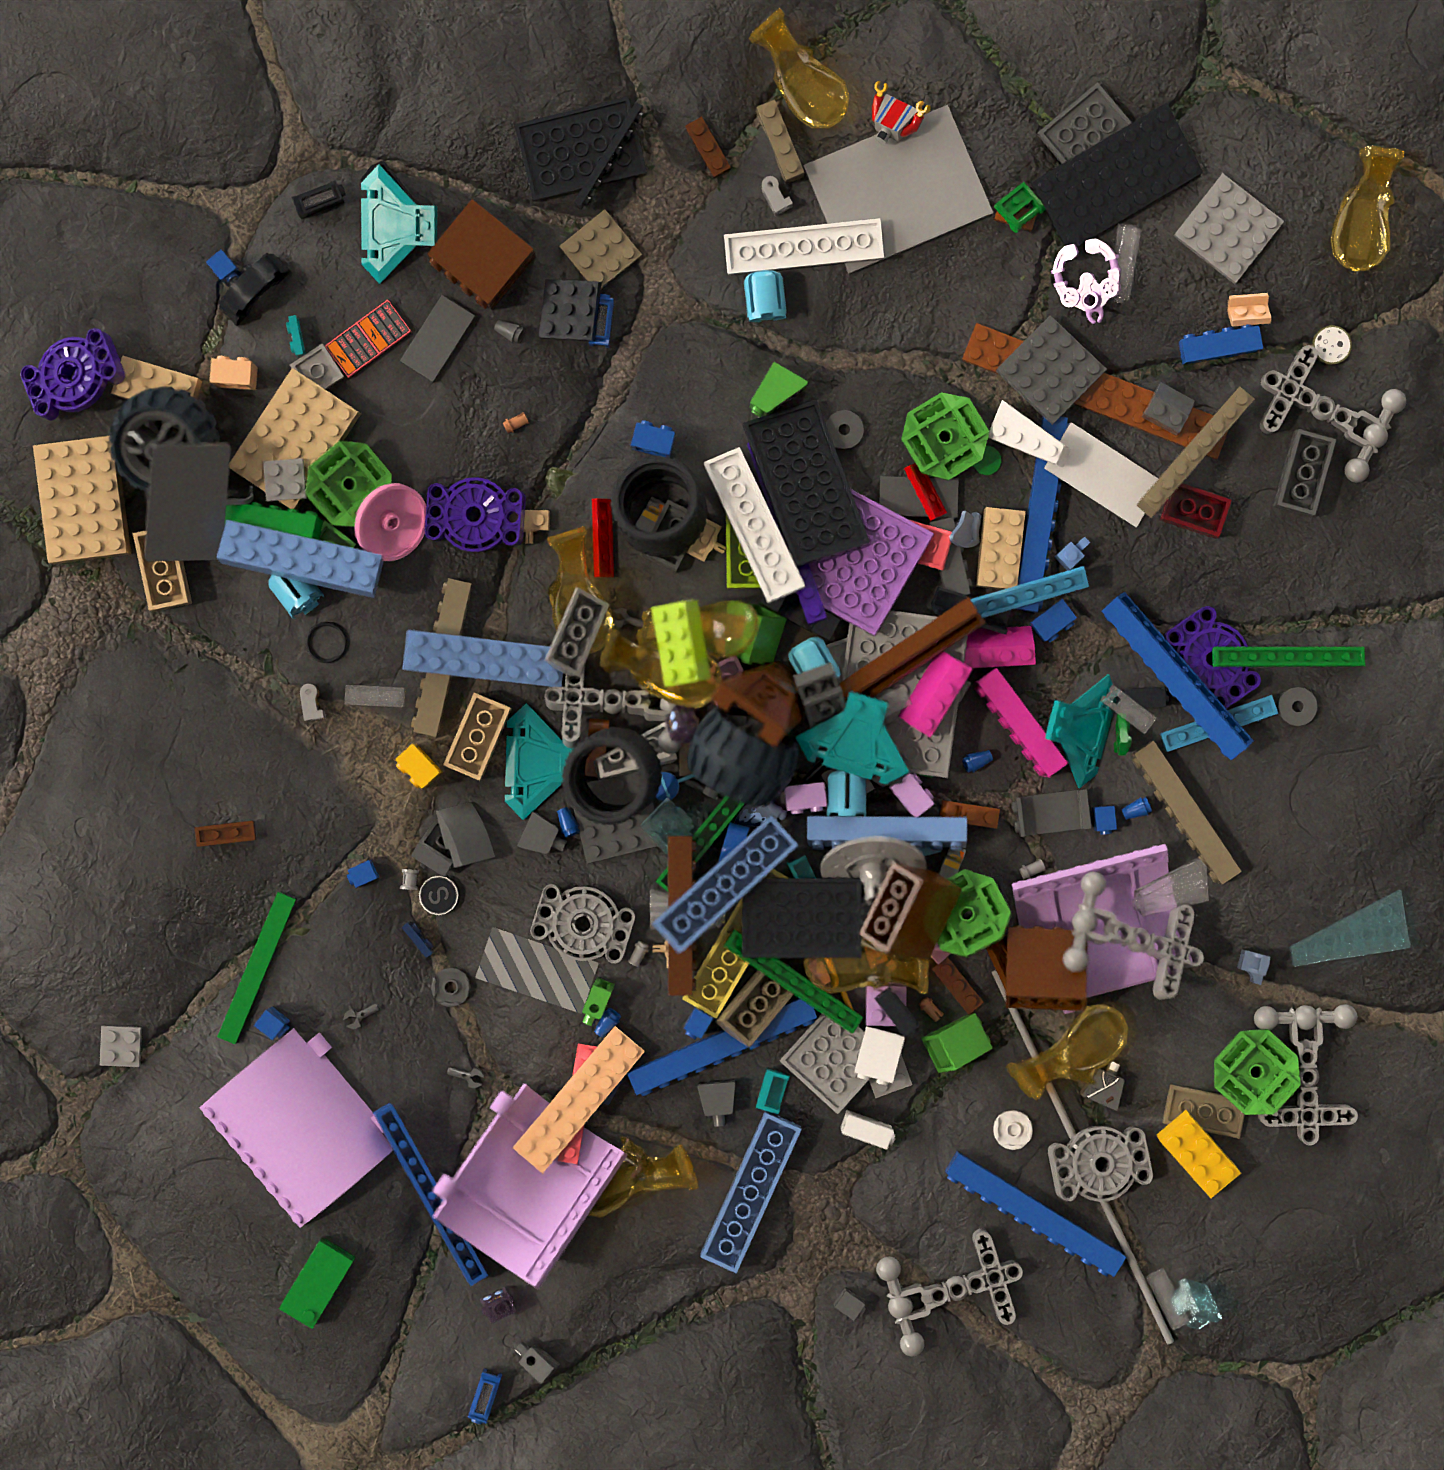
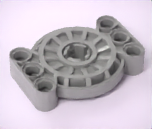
M549 884L542 891L530 932L536 940H541L548 936L554 948L563 956L572 960L588 961L605 954L606 959L610 963H619L623 958L635 921V912L629 907L622 908L618 912L613 900L603 891L594 887H573L561 893L560 888L556 884ZM548 888H554L557 891L555 898L547 896L546 891ZM582 890V893L570 894L572 891ZM587 890L597 892L599 896L587 893ZM605 897L612 906L609 907L601 898ZM547 906L550 908L551 915L549 917L541 915L540 910L542 907ZM625 911L632 914V919L629 922L621 919V914ZM586 916L590 920V928L585 931L578 929L576 926L577 918ZM537 925L545 928L544 935L538 936L535 933L534 929ZM618 930H623L626 933V938L622 941L617 940L615 937V933ZM555 940H557V941L559 942V944H560L563 948H565L564 951L557 946V944L555 943ZM611 949L619 950L620 957L618 959L610 957L609 951ZM570 951L572 953L579 954V957L572 956L567 952ZM593 952L597 954L591 957H584V954Z
M1091 1126L1074 1135L1067 1147L1060 1143H1053L1048 1148L1056 1194L1059 1198L1066 1201L1074 1200L1077 1194L1093 1201H1110L1123 1195L1134 1181L1146 1185L1153 1179L1144 1132L1136 1127H1128L1121 1133L1111 1127ZM1094 1130H1098V1132H1095V1133H1090V1134L1088 1133V1132H1091V1131H1094ZM1106 1130L1112 1131L1115 1134H1106ZM1136 1131L1138 1137L1135 1141H1132L1130 1135ZM1061 1147L1062 1155L1056 1157L1055 1150ZM1140 1150L1141 1158L1136 1161L1134 1155ZM1103 1157L1108 1163H1105L1104 1168L1098 1171L1095 1167V1162L1098 1158ZM1061 1167L1066 1168V1174L1063 1177L1059 1176V1169ZM1141 1170H1144L1145 1177L1140 1180L1138 1174ZM1066 1186H1069L1070 1193L1069 1195L1064 1196L1063 1189ZM1090 1192L1092 1194H1095V1197L1086 1195V1193Z

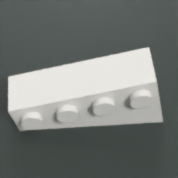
M1002 400L989 430L988 438L1063 468L1071 449Z
M665 722L642 734L657 751L661 765L675 762L677 759L676 753H664L658 746V737L665 730ZM615 748L594 761L599 781L639 771L633 758L620 748Z

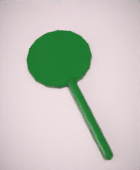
M986 446L982 461L972 467L980 474L991 475L1000 468L1001 456L995 448Z

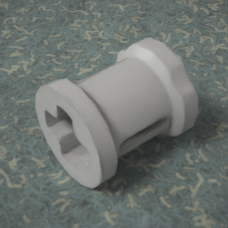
M402 869L403 883L400 889L418 890L416 881L419 870Z

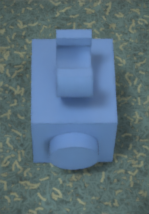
M1086 537L1082 538L1076 545L1070 542L1054 557L1068 571L1084 557L1081 551L1090 542Z

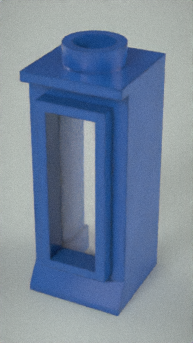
M600 294L595 342L589 341V346L594 347L595 344L609 348L614 299L610 298V295Z
M485 1368L482 1371L468 1418H471V1421L477 1424L487 1423L502 1377L501 1373H498V1376L486 1373L487 1369Z

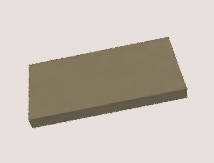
M1169 1085L1162 1123L1170 1124L1187 1110L1206 1132L1240 1139L1245 1114L1222 1094Z

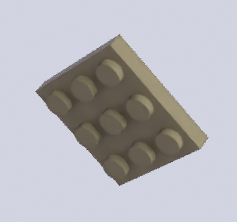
M605 209L559 246L587 281H599L602 283L601 289L642 257L639 250Z

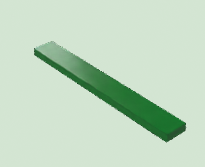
M1365 647L1212 648L1213 667L1365 666Z
M277 892L218 1033V1038L233 1044L237 1043L297 899Z
M737 930L732 931L723 945L727 950L849 1033L853 1034L863 1019V1016L778 958H742V934Z

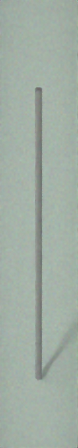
M994 970L992 975L1005 1000L1006 990L997 971ZM1009 1008L1071 1140L1076 1135L1071 1121L1018 1009ZM1100 1202L1166 1343H1173V1337L1109 1202Z

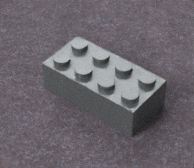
M1301 429L1293 432L1273 507L1307 517L1315 516L1336 439Z

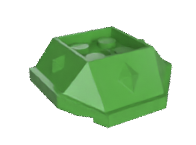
M941 392L907 413L901 440L922 474L949 481L982 461L990 431L970 398ZM946 432L950 437L949 441L942 442L939 434Z
M338 441L309 466L305 495L331 525L355 527L358 510L365 498L375 489L391 484L392 474L367 444ZM346 479L352 482L350 490L344 488L343 483Z
M967 869L947 878L952 883L961 887L962 891L937 942L943 952L968 958L1003 939L1012 913L994 879ZM967 911H972V917L969 920H965L964 914Z
M1268 1029L1240 1031L1214 1059V1088L1245 1115L1275 1114L1301 1085L1298 1056ZM1258 1066L1260 1069L1259 1074L1252 1076L1251 1069Z

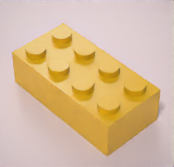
M1187 1110L1157 1134L1159 1141L1210 1198L1214 1197L1241 1174L1237 1166Z

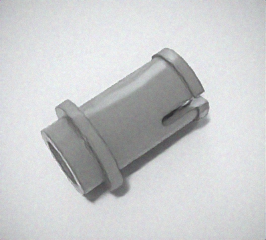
M1039 859L1027 866L1022 865L1019 871L1024 880H1029L1031 876L1046 871L1042 860Z
M642 941L635 943L636 947L628 960L630 964L636 967L640 966L645 953L649 952V945Z

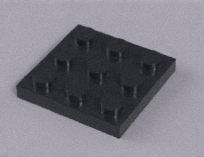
M545 279L539 338L595 342L602 283L599 281Z

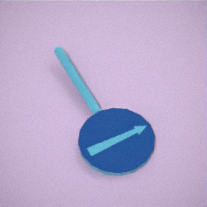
M661 772V786L658 788L659 792L656 798L662 801L673 799L679 791V783L695 777L692 773L677 779L669 772Z

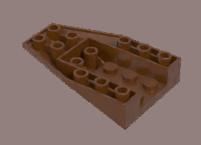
M780 661L737 672L720 682L711 697L712 701L726 711L737 702L758 720L764 722L765 726L759 736L774 747L801 721L804 711L793 677L797 674Z

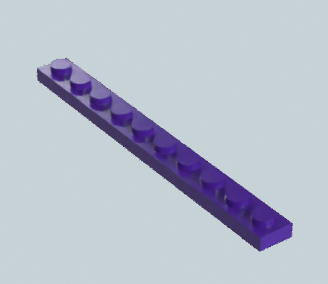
M747 443L769 511L785 543L751 447ZM809 564L797 567L805 585V588L797 591L808 625L827 620Z

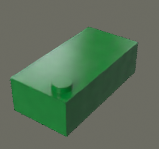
M322 1237L279 1309L313 1329L356 1257Z

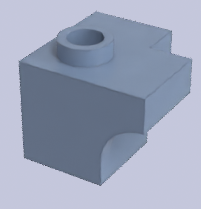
M1242 949L1237 968L1248 972L1250 982L1261 985L1263 976H1266L1269 968L1270 957Z

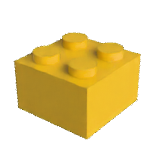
M412 743L395 759L398 762L396 765L403 774L408 773L412 777L409 780L416 788H427L443 773L416 743Z

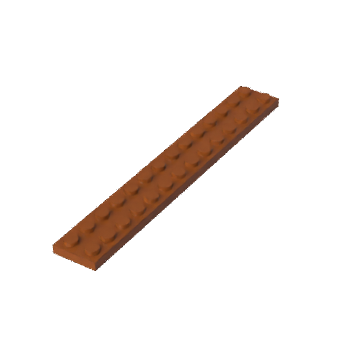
M976 323L962 361L998 374L996 369L1024 341ZM1103 373L1074 403L1077 406L1185 448L1214 416L1192 407L1180 433L1175 436L1141 417L1154 392ZM1228 431L1206 456L1215 460L1218 459Z

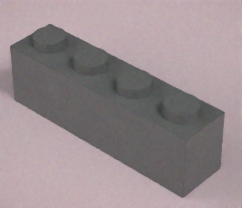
M953 517L930 522L929 525L953 532L958 522L954 521ZM951 543L944 570H939L943 588L969 595L973 587L971 579H967L965 572L968 571L966 559H962L961 552H964V548Z

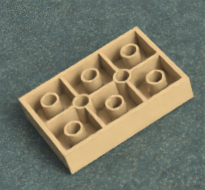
M292 368L229 463V468L265 491L263 461L303 458L307 484L309 466L338 441H344L361 413ZM305 499L279 500V502L288 508L298 510Z
M109 436L33 446L47 559L50 564L131 554L122 479L117 471L116 462L112 460L110 455L111 444Z

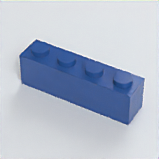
M1247 324L1241 326L1242 329L1234 330V327L1222 329V332L1219 333L1211 330L1203 332L1202 336L1195 337V334L1183 336L1184 339L1179 341L1182 364L1186 365L1260 352L1263 349L1260 327H1253V325Z

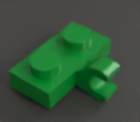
M1117 713L1114 752H1118V755L1126 756L1131 747V736H1128L1130 723L1126 721L1125 713Z

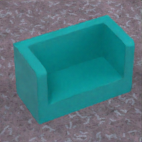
M805 855L787 863L794 878H816Z
M767 1068L756 1108L779 1114V1108L790 1075Z

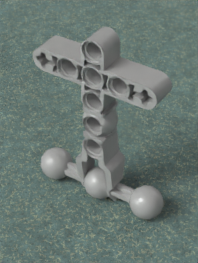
M1306 345L1298 351L1286 375L1273 370L1267 372L1262 377V387L1275 396L1260 422V429L1265 434H1272L1277 431L1292 404L1301 409H1308L1307 412L1311 411L1316 419L1327 420L1326 422H1331L1333 426L1344 432L1346 440L1363 447L1358 457L1349 460L1345 466V475L1350 481L1355 483L1362 482L1369 475L1368 462L1372 454L1378 453L1377 448L1384 446L1387 442V430L1391 429L1389 422L1395 413L1401 412L1406 406L1405 394L1397 389L1386 391L1382 396L1383 410L1379 418L1364 410L1354 412L1344 407L1340 408V405H1335V402L1330 397L1320 396V394L1316 395L1313 390L1303 385L1318 356L1314 346ZM1309 352L1308 356L1310 358H1308L1304 363H1301L1306 356L1304 353ZM1294 368H1299L1302 371V377L1294 375ZM1268 376L1275 378V385H1270L1267 382ZM1285 385L1292 387V394L1289 395L1285 392ZM1303 394L1310 397L1309 404L1302 401ZM1277 402L1283 404V412L1276 410L1275 404ZM1320 404H1325L1327 406V413H1323L1320 411ZM1337 413H1342L1345 416L1344 422L1338 421ZM1275 416L1276 418L1272 422L1273 427L1268 428L1269 424L1267 422ZM1358 418L1371 424L1364 430L1363 438L1353 433V428L1357 426Z
M584 663L579 676L566 674L565 687H550L545 692L546 706L550 710L563 711L562 739L564 745L568 748H574L580 742L582 712H597L599 710L603 712V709L610 714H616L620 711L625 713L626 711L629 714L644 716L647 721H665V730L658 737L659 748L664 753L673 754L682 747L683 740L680 733L677 732V727L671 734L669 726L671 712H674V719L671 720L672 726L674 721L677 722L682 719L679 714L684 710L685 703L680 696L683 691L679 689V685L667 686V688L648 686L645 690L629 691L627 693L626 691L621 693L616 689L604 692V690L584 688ZM572 679L580 680L576 684L570 682ZM552 696H557L559 698L556 701L549 700V698ZM571 697H577L578 701L571 702L569 701V699ZM596 698L598 699V701L596 703H590L589 699ZM649 698H661V710L649 709L648 707L651 704ZM611 699H616L618 702L616 704H610L608 701ZM630 700H636L638 702L635 705L628 704ZM574 715L577 719L571 721L568 717ZM570 729L573 730V734H574V735H573V738H571V739L569 738V737H570Z
M1098 872L1087 873L1081 880V888L1085 893L1083 904L1078 905L1080 910L1072 918V925L1075 929L1072 932L1075 935L1074 944L1063 956V963L1066 968L1073 972H1080L1086 968L1089 963V956L1084 950L1087 940L1099 945L1105 942L1121 943V946H1128L1133 952L1146 953L1151 957L1159 959L1153 994L1159 1000L1174 997L1178 991L1182 969L1198 966L1204 959L1203 953L1199 949L1188 945L1194 919L1192 907L1182 905L1172 909L1169 914L1165 937H1155V934L1149 935L1148 931L1143 928L1130 927L1116 919L1114 913L1098 908L1094 909L1097 896L1101 895L1106 888V880ZM1097 918L1104 921V935L1092 932L1097 926ZM1119 930L1122 932V938L1118 934ZM1176 930H1178L1180 934L1179 937L1176 935ZM1137 936H1138L1139 939H1140V944H1138V942H1137V940H1136V937H1137ZM1154 942L1157 944L1158 950L1155 949ZM1172 948L1175 950V956L1172 954ZM1189 955L1192 956L1193 962L1190 961ZM1168 967L1171 969V975L1167 971Z
M1343 1004L1336 1007L1334 1011H1322L1320 1007L1315 1010L1311 1006L1303 1005L1296 1010L1290 1008L1289 1012H1276L1272 1007L1263 1006L1255 1012L1254 1022L1259 1029L1272 1030L1277 1024H1289V1041L1294 1044L1295 1054L1298 1056L1301 1082L1296 1094L1297 1105L1281 1106L1275 1114H1272L1273 1116H1278V1119L1276 1117H1269V1120L1264 1117L1268 1116V1114H1258V1119L1264 1125L1269 1127L1297 1126L1298 1138L1306 1145H1314L1319 1139V1126L1351 1125L1357 1121V1111L1349 1105H1318V1094L1315 1091L1318 1090L1316 1084L1319 1081V1072L1316 1069L1317 1065L1315 1063L1317 1062L1318 1046L1323 1043L1322 1023H1335L1341 1029L1351 1028L1357 1022L1358 1017L1354 1007ZM1297 1027L1302 1030H1309L1314 1027V1039L1298 1041ZM1305 1052H1310L1311 1057L1308 1061L1302 1060ZM1305 1072L1311 1073V1078L1308 1081L1303 1080ZM1310 1091L1311 1098L1306 1101L1303 1100L1304 1093ZM1330 1110L1331 1117L1325 1120L1323 1114ZM1291 1111L1292 1118L1287 1121L1284 1120V1114ZM1307 1111H1311V1118L1309 1120H1304V1113ZM1347 1111L1351 1113L1350 1115H1347V1118H1345L1342 1115H1338V1113L1347 1114ZM1312 1131V1137L1307 1140L1304 1139L1305 1132Z
M977 1229L972 1236L982 1269L971 1272L967 1276L963 1275V1277L953 1276L946 1283L941 1282L942 1285L933 1284L922 1287L921 1284L917 1283L901 1289L898 1281V1276L901 1272L899 1261L894 1257L888 1256L880 1259L877 1263V1274L882 1280L887 1282L890 1291L887 1294V1297L890 1298L888 1310L894 1318H897L895 1324H900L903 1336L900 1340V1348L907 1356L919 1355L925 1346L923 1337L919 1333L914 1332L911 1320L928 1316L931 1313V1309L944 1304L946 1301H961L968 1294L972 1295V1292L980 1293L988 1290L999 1321L1005 1325L1014 1322L1016 1314L1006 1284L1019 1280L1022 1277L1023 1271L1021 1266L1014 1260L999 1263L993 1240L985 1229ZM981 1235L985 1237L986 1248H983L982 1243L979 1241ZM990 1253L993 1255V1259L990 1262L983 1261V1257L986 1254ZM1010 1267H1017L1016 1274H1008V1269ZM993 1272L999 1273V1277L995 1281L989 1280V1276ZM974 1278L980 1279V1284L977 1287L970 1285ZM955 1284H959L962 1287L958 1293L952 1292V1287ZM937 1290L943 1292L942 1297L939 1299L933 1298V1293ZM998 1291L1005 1292L1004 1297L1000 1300L995 1299V1294ZM920 1292L924 1307L912 1311L913 1303L908 1295ZM1001 1306H1005L1006 1310L1008 1311L1007 1318H1004V1312Z

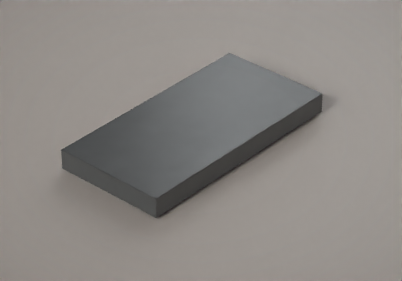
M441 295L400 362L434 383L475 316Z
M880 476V505L902 517H928L908 477ZM930 478L947 511L946 514L938 518H957L959 478H952L949 481L940 478Z

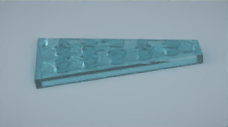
M1399 889L1291 945L1292 965L1299 966L1410 948L1402 891Z

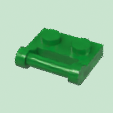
M1025 182L1021 183L994 206L1015 233L1019 232L1022 226L1034 216L1045 211V207L1040 199ZM1031 203L1033 208L1017 220L1014 215Z

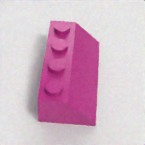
M1007 627V634L989 629L974 630L968 634L964 664L971 668L1035 665V644L1032 627Z
M942 651L932 659L898 717L925 735L932 737L973 668Z

